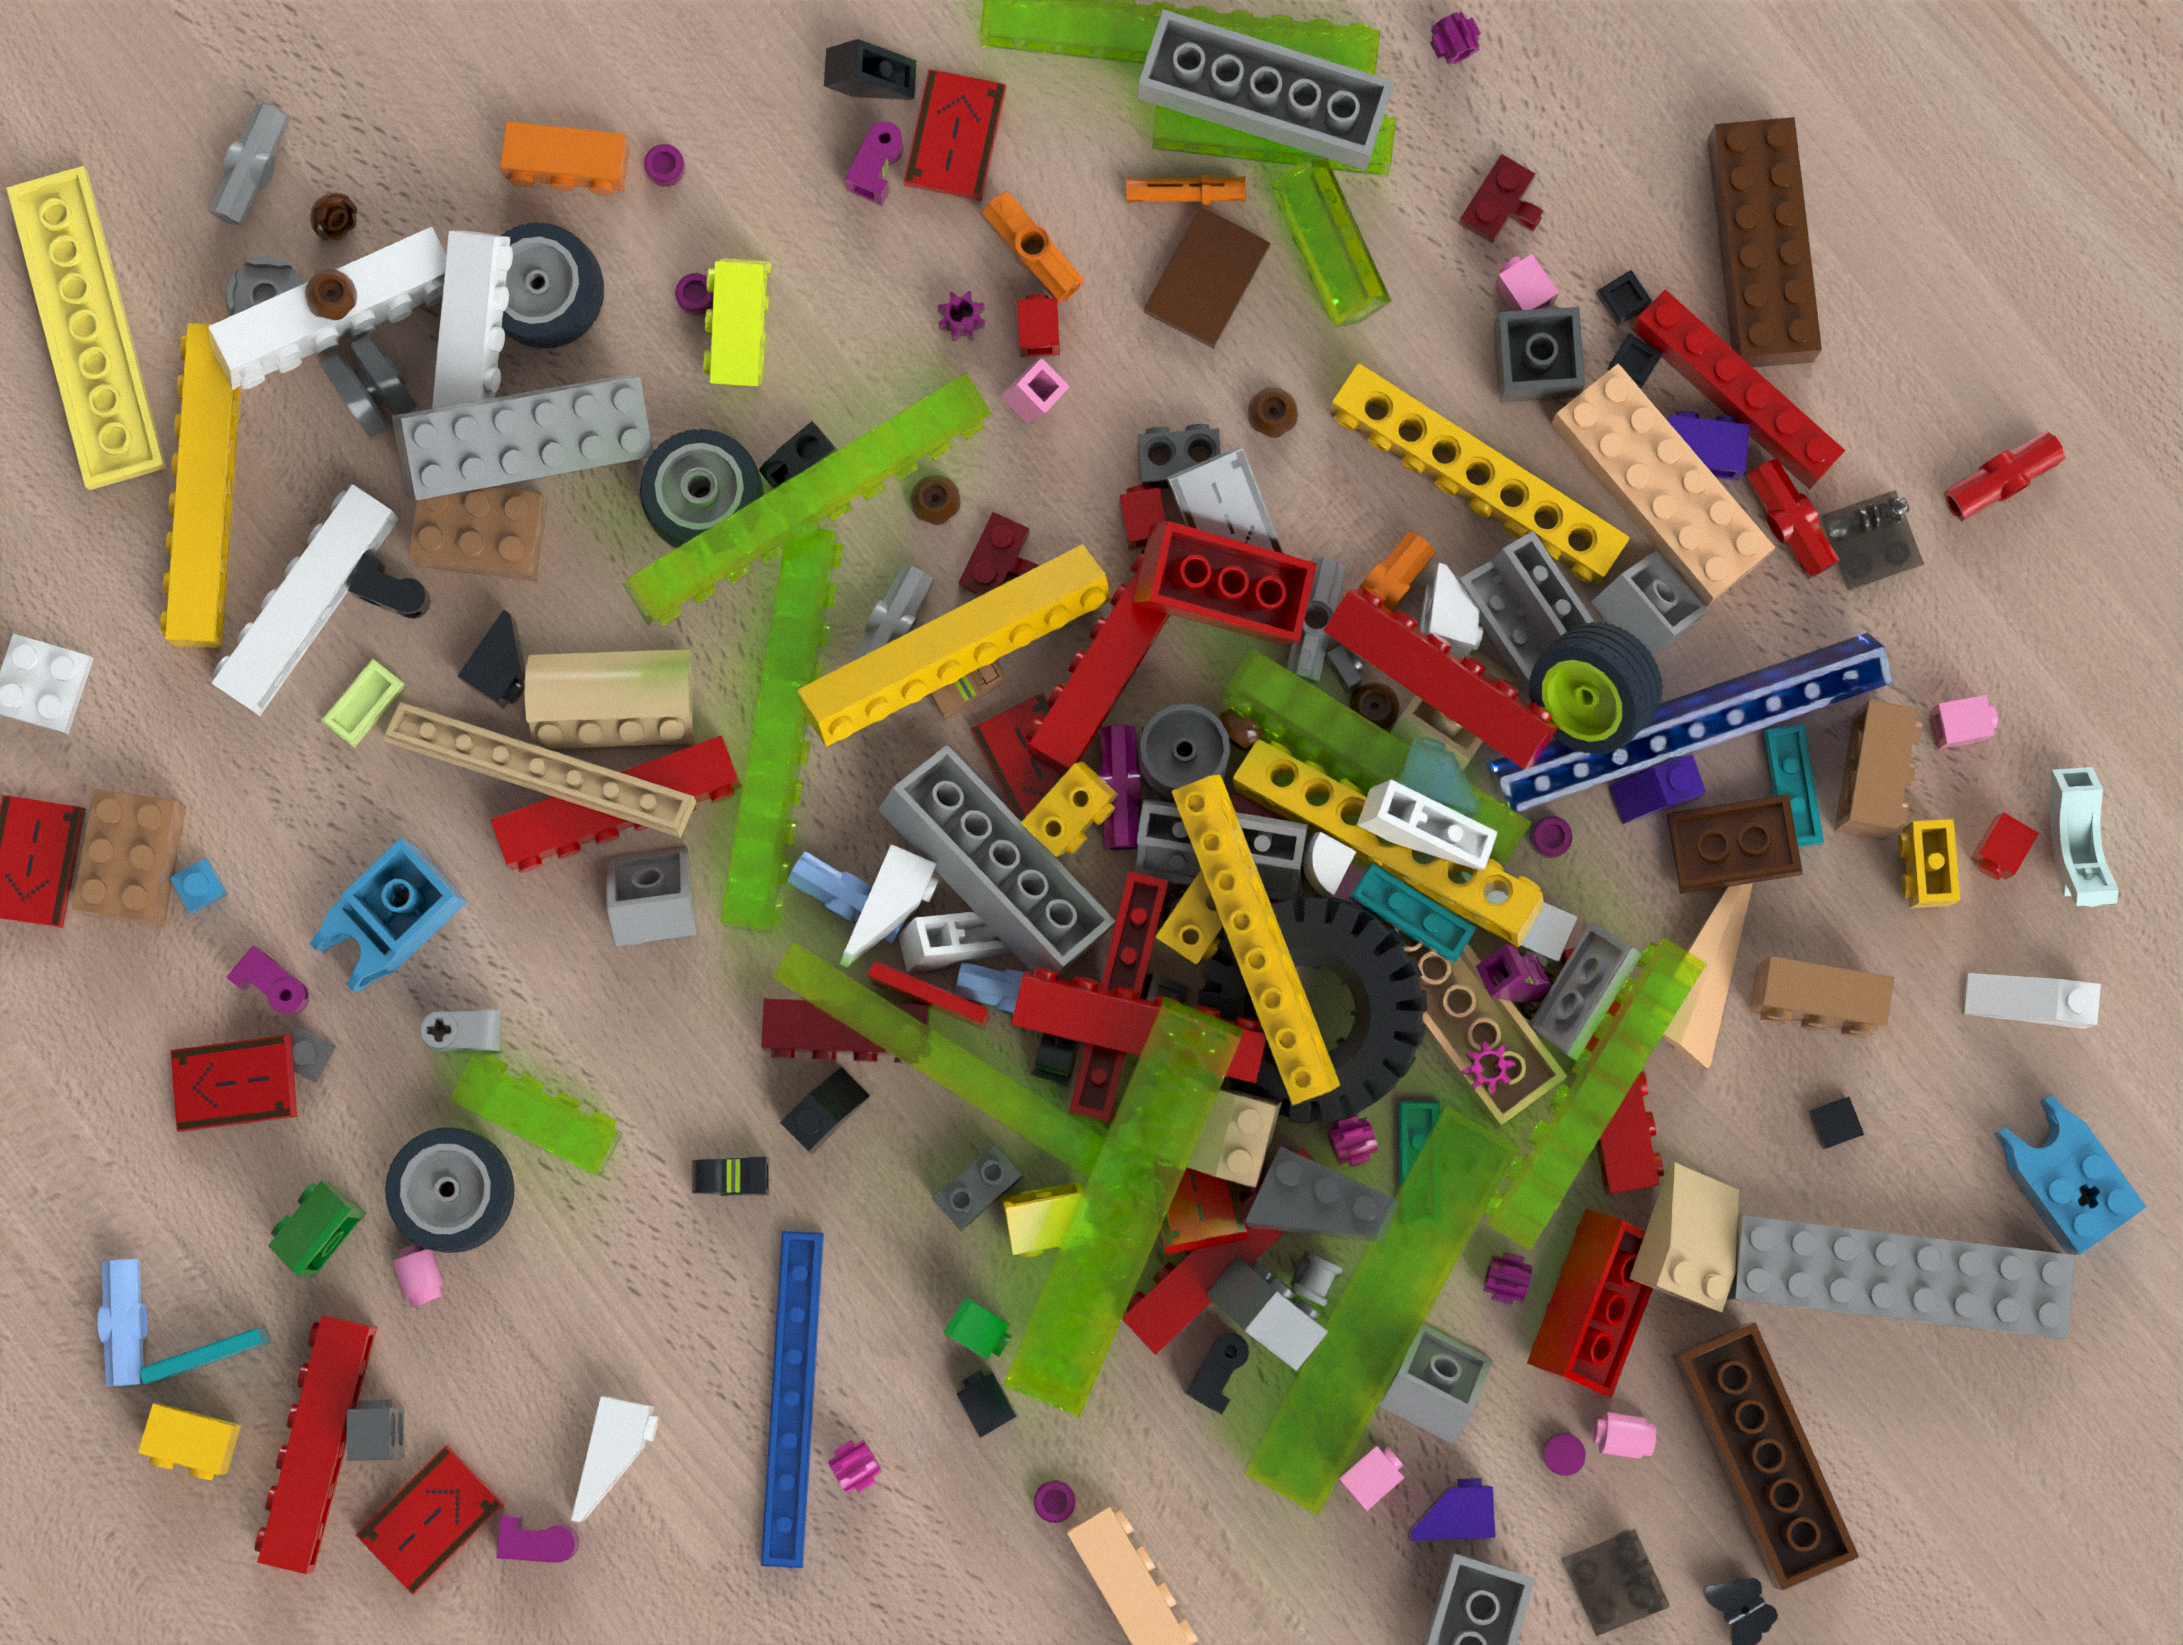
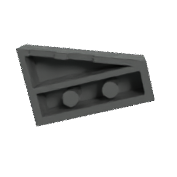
M1279 1147L1244 1223L1252 1229H1269L1298 1234L1306 1233L1335 1238L1382 1242L1399 1204L1394 1198L1283 1147Z

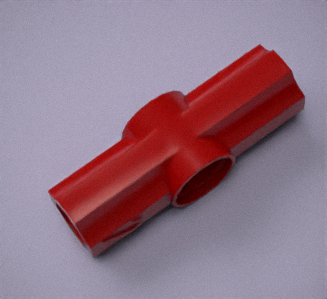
M2046 430L2013 451L2008 449L1980 466L1978 472L1964 478L1943 493L1946 505L1951 513L1963 522L1994 502L2007 500L2030 485L2031 480L2039 475H2043L2066 459L2063 446L2055 435Z
M1777 457L1765 462L1746 475V480L1767 512L1765 517L1772 533L1779 542L1787 544L1808 579L1817 576L1838 563L1839 557L1818 525L1820 521L1816 509L1805 494L1798 493Z

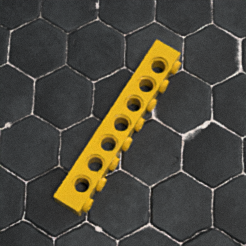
M1360 363L1357 364L1332 401L1330 412L1335 415L1333 419L1340 426L1349 431H1354L1355 428L1368 436L1367 441L1379 451L1387 453L1390 450L1401 457V463L1410 471L1419 475L1424 472L1436 480L1434 484L1444 493L1450 496H1455L1457 493L1470 502L1468 506L1478 515L1484 518H1489L1491 515L1502 522V528L1514 538L1520 539L1534 531L1553 561L1556 562L1559 559L1572 567L1570 572L1585 583L1590 584L1593 581L1599 585L1630 539L1625 533ZM1372 404L1380 405L1384 408L1386 416L1380 420H1373L1367 416L1365 408ZM1404 426H1412L1417 429L1420 438L1413 442L1405 441L1400 437L1398 430ZM1440 447L1446 448L1451 451L1454 460L1446 464L1439 463L1433 457L1432 451ZM1472 469L1481 470L1486 475L1487 482L1483 485H1474L1469 482L1466 473ZM1505 491H1513L1520 497L1521 504L1517 507H1508L1501 501L1500 494ZM1538 513H1547L1554 519L1555 526L1551 529H1542L1535 523L1534 516ZM1574 534L1582 535L1588 541V549L1585 551L1574 550L1569 544L1568 537Z
M1260 739L1255 742L1232 778L1236 793L1287 821L1308 824L1307 832L1311 834L1317 832L1324 833L1355 850L1354 858L1367 865L1373 862L1436 903L1517 947L1520 946L1544 907L1543 893L1540 892V887L1535 882L1523 876H1519L1518 879L1503 872V866L1491 858L1488 859L1485 870L1482 871L1439 857H1435L1429 864H1419L1414 858L1422 852L1395 843L1385 845L1379 841V836L1357 825H1348L1343 822L1350 814L1357 813L1361 815L1367 797L1361 795L1362 791L1356 785L1344 779L1338 782L1326 776V771L1312 761L1306 760L1305 763H1302L1291 757V752L1277 742L1271 741L1270 744H1267ZM1287 775L1294 778L1293 782L1286 787H1279L1273 784L1280 776ZM1318 794L1329 798L1321 806H1313L1308 803L1313 796ZM1459 871L1467 872L1472 876L1468 882L1463 884L1452 882L1450 877ZM1493 891H1501L1508 896L1505 901L1498 904L1491 903L1486 899V896Z
M1221 774L1208 776L1171 791L1292 1105L1334 1090L1340 1086V1082Z

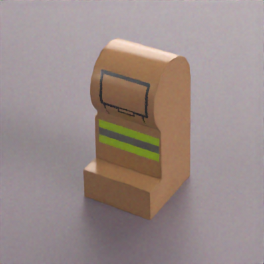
M995 660L993 663L961 677L955 683L948 684L930 693V696L944 720H947L1001 686L1008 678L998 661Z

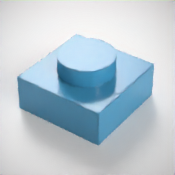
M207 858L170 877L188 913L192 915L228 895L210 860Z

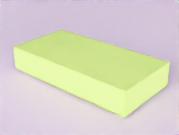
M372 658L321 721L355 748L406 685Z

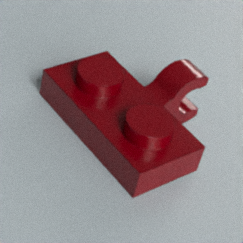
M1501 154L1462 214L1459 224L1491 243H1494L1509 218L1534 232L1542 219L1543 210L1532 203L1523 202L1521 199L1535 179L1536 173Z
M992 512L958 582L959 587L982 596L1005 584L1009 575L1017 578L1038 567L1039 565L1029 560L1018 558L1030 533L1029 528Z

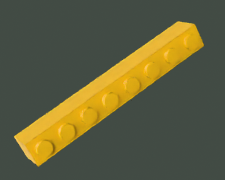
M187 323V335H182L180 340V356L182 360H185L184 374H180L177 380V394L182 399L181 414H176L174 421V432L176 438H179L178 453H173L171 462L172 475L176 477V491L171 492L169 496V514L174 516L173 532H168L166 536V552L168 556H171L170 571H165L163 577V591L165 595H168L167 611H162L160 630L161 634L165 635V640L174 647L223 649L241 386L232 390L211 349L208 326L213 324Z
M1081 544L797 690L804 715L826 747L839 740L846 739L858 730L876 721L883 720L893 712L911 703L918 702L926 695L948 684L955 683L961 677L993 663L996 659L1028 645L1031 641L1055 629H1059L1068 622L1090 611H1094L1111 601L1106 574L1085 546Z

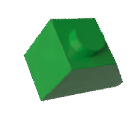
M965 1297L943 1332L986 1360L989 1359L992 1353L999 1357L1012 1338L1006 1332L1010 1324L968 1297Z

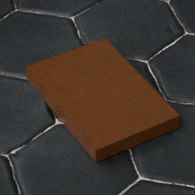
M1200 206L1145 305L1144 313L1214 349L1269 250L1270 242Z
M1789 794L1666 813L1680 894L1803 875Z

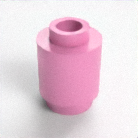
M417 1244L398 1250L399 1258L393 1260L392 1264L403 1298L409 1299L410 1306L415 1307L443 1297L440 1287L444 1286L433 1251L429 1249L423 1250V1247Z
M1604 1412L1602 1419H1596L1594 1422L1592 1442L1593 1444H1598L1599 1452L1602 1454L1641 1459L1642 1455L1651 1456L1653 1454L1656 1442L1655 1423L1647 1422L1645 1417Z

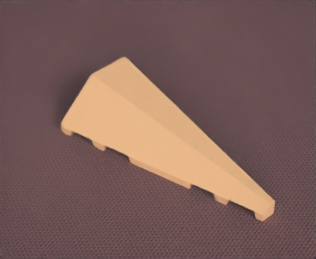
M1753 883L1729 886L1724 889L1681 958L1680 964L1641 1025L1674 1046V1050L1706 1070L1709 1069L1712 1062Z

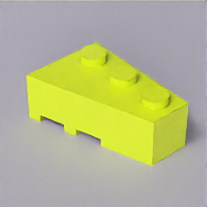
M724 258L715 261V269H708L707 292L714 293L713 309H707L705 331L706 333H712L711 350L705 349L703 368L704 373L710 374V383L759 386L762 384L766 333H764L765 310H768L769 296H766L767 273H771L772 261Z

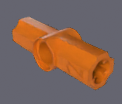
M1008 191L998 194L981 211V216L1016 255L1018 263L1032 273L1052 298H1057L1058 304L1067 301L1085 283L1083 277L1051 242L1047 231L1031 219ZM1028 241H1038L1043 245L1041 252L1032 255L1023 251L1022 247Z
M1409 530L1383 563L1379 562L1358 589L1363 591L1367 587L1375 591L1385 599L1383 606L1393 612L1412 588L1410 586L1411 583L1431 562L1436 551L1425 539Z

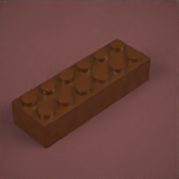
M1795 117L1715 124L1708 137V147L1731 348L1753 368L1814 362L1822 351Z
M1756 1322L1743 1324L1673 1354L1672 1357L1773 1587L1784 1591L1860 1558Z

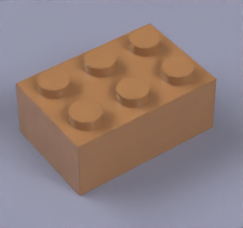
M486 487L417 500L409 558L417 567L536 581L548 503L543 495L538 492L498 487Z
M1868 700L1854 712L1834 831L1883 840L1897 831L1899 825H1905L1909 811V801H1904L1905 787L1912 784L1916 768L1915 761L1910 760L1912 745H1918L1922 732V721H1916L1917 708Z
M94 789L72 910L88 916L164 927L172 887L170 877L174 875L186 807L175 800Z
M1770 956L1757 964L1750 1012L1761 1014L1760 1021L1767 1023L1785 1024V1021L1797 1020L1801 1021V1028L1825 1031L1826 1028L1838 1027L1842 1028L1841 1035L1866 1038V1035H1874L1875 1031L1888 1025L1894 977Z

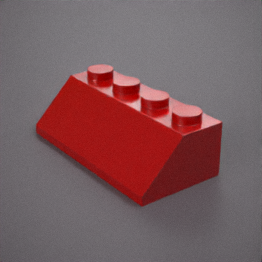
M1585 1208L1581 1222L1577 1226L1576 1235L1568 1256L1561 1268V1274L1554 1293L1547 1305L1546 1314L1538 1335L1532 1344L1527 1364L1612 1399L1653 1290L1651 1287L1629 1279L1646 1231L1622 1219Z

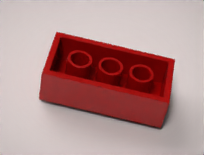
M1164 521L1150 526L1133 604L1279 645L1297 643L1300 641L1317 563L1174 522Z

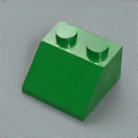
M322 1180L318 1185L311 1183L302 1192L297 1200L301 1206L291 1218L288 1215L284 1216L271 1232L274 1239L268 1247L297 1276L315 1278L367 1213L330 1182Z

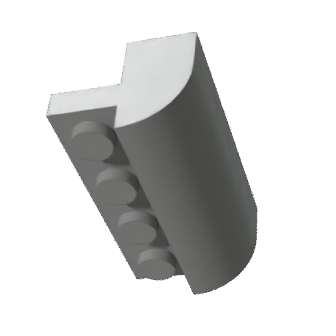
M1534 531L1504 547L1492 560L1458 580L1479 608V622L1528 695H1530L1529 681L1531 671L1542 653L1565 632L1578 625L1594 622Z
M1145 798L1142 804L1137 844L1139 845L1135 873L1169 882L1190 885L1201 870L1176 803ZM1235 812L1268 898L1285 901L1297 898L1308 824Z

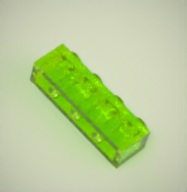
M1328 159L1303 161L1270 184L1276 196L1277 205L1283 212L1291 229L1294 243L1300 249L1308 267L1309 276L1318 289L1325 311L1332 320L1334 327L1359 324L1392 302Z
M486 1054L483 1061L472 1056L449 1099L450 1101L591 1174L601 1177L623 1135L622 1132L614 1129L617 1123L615 1119L595 1110L592 1117L577 1110L581 1104L580 1101L560 1091L556 1098L542 1092L541 1090L545 1083L525 1073H522L520 1079L505 1073L508 1064Z

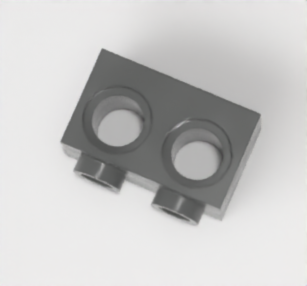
M1193 424L1186 426V431L1170 432L1168 427H1152L1145 430L1146 434H1138L1141 485H1150V489L1170 488L1166 477L1201 463L1190 458L1188 452L1193 447L1202 446L1208 449L1211 454L1209 459L1220 455L1219 428L1210 429L1208 424ZM1163 449L1169 453L1171 459L1164 465H1156L1149 460L1148 455L1153 450Z
M994 1144L935 1195L933 1200L957 1228L962 1231L996 1202L1000 1196H1003L1019 1182L1023 1175L1000 1148Z
M392 1399L360 1400L359 1409H347V1461L404 1458V1407L392 1408Z

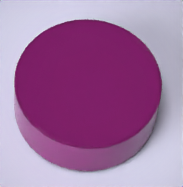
M657 145L650 149L645 157L644 167L647 176L658 186H672L678 183L685 173L683 156L672 145Z
M691 273L680 279L675 289V296L678 305L684 312L690 315H703L707 309H712L714 293L707 292V276L700 273Z
M1548 816L1538 821L1533 827L1530 836L1533 849L1545 858H1557L1563 855L1571 846L1573 839L1569 824L1555 816Z
M1557 1434L1545 1443L1543 1460L1551 1472L1557 1475L1569 1476L1577 1473L1584 1465L1586 1452L1582 1442L1577 1437L1570 1434Z
M1048 1481L1042 1484L1036 1491L1034 1497L1035 1510L1047 1522H1062L1070 1517L1075 1508L1074 1492L1062 1481Z

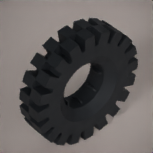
M1304 896L1286 901L1283 900L1271 904L1294 966L1313 965V970L1315 971L1321 967L1327 968L1336 973L1343 980L1340 984L1342 986L1347 985L1351 991L1355 1010H1352L1350 1013L1351 1016H1355L1352 1029L1346 1039L1340 1037L1336 1040L1337 1048L1328 1051L1340 1086L1330 1092L1292 1105L1267 1038L1256 1083L1228 1077L1232 1082L1229 1089L1281 1102L1278 1116L1289 1117V1122L1310 1124L1313 1121L1323 1120V1123L1342 1120L1351 1114L1361 1112L1382 1099L1396 1087V1083L1402 1077L1406 1076L1416 1059L1414 1054L1417 1047L1422 1045L1426 1025L1422 1024L1423 1013L1428 1011L1426 990H1421L1418 980L1423 975L1416 958H1409L1403 948L1407 943L1394 928L1388 930L1381 924L1383 918L1367 908L1360 910L1351 906V901L1335 897L1324 899L1318 896ZM1226 934L1217 944L1220 948L1217 954L1210 957L1202 975L1203 978H1206V984L1204 989L1198 991L1197 1006L1219 1010L1220 1017L1236 1021L1237 1015L1259 1020Z

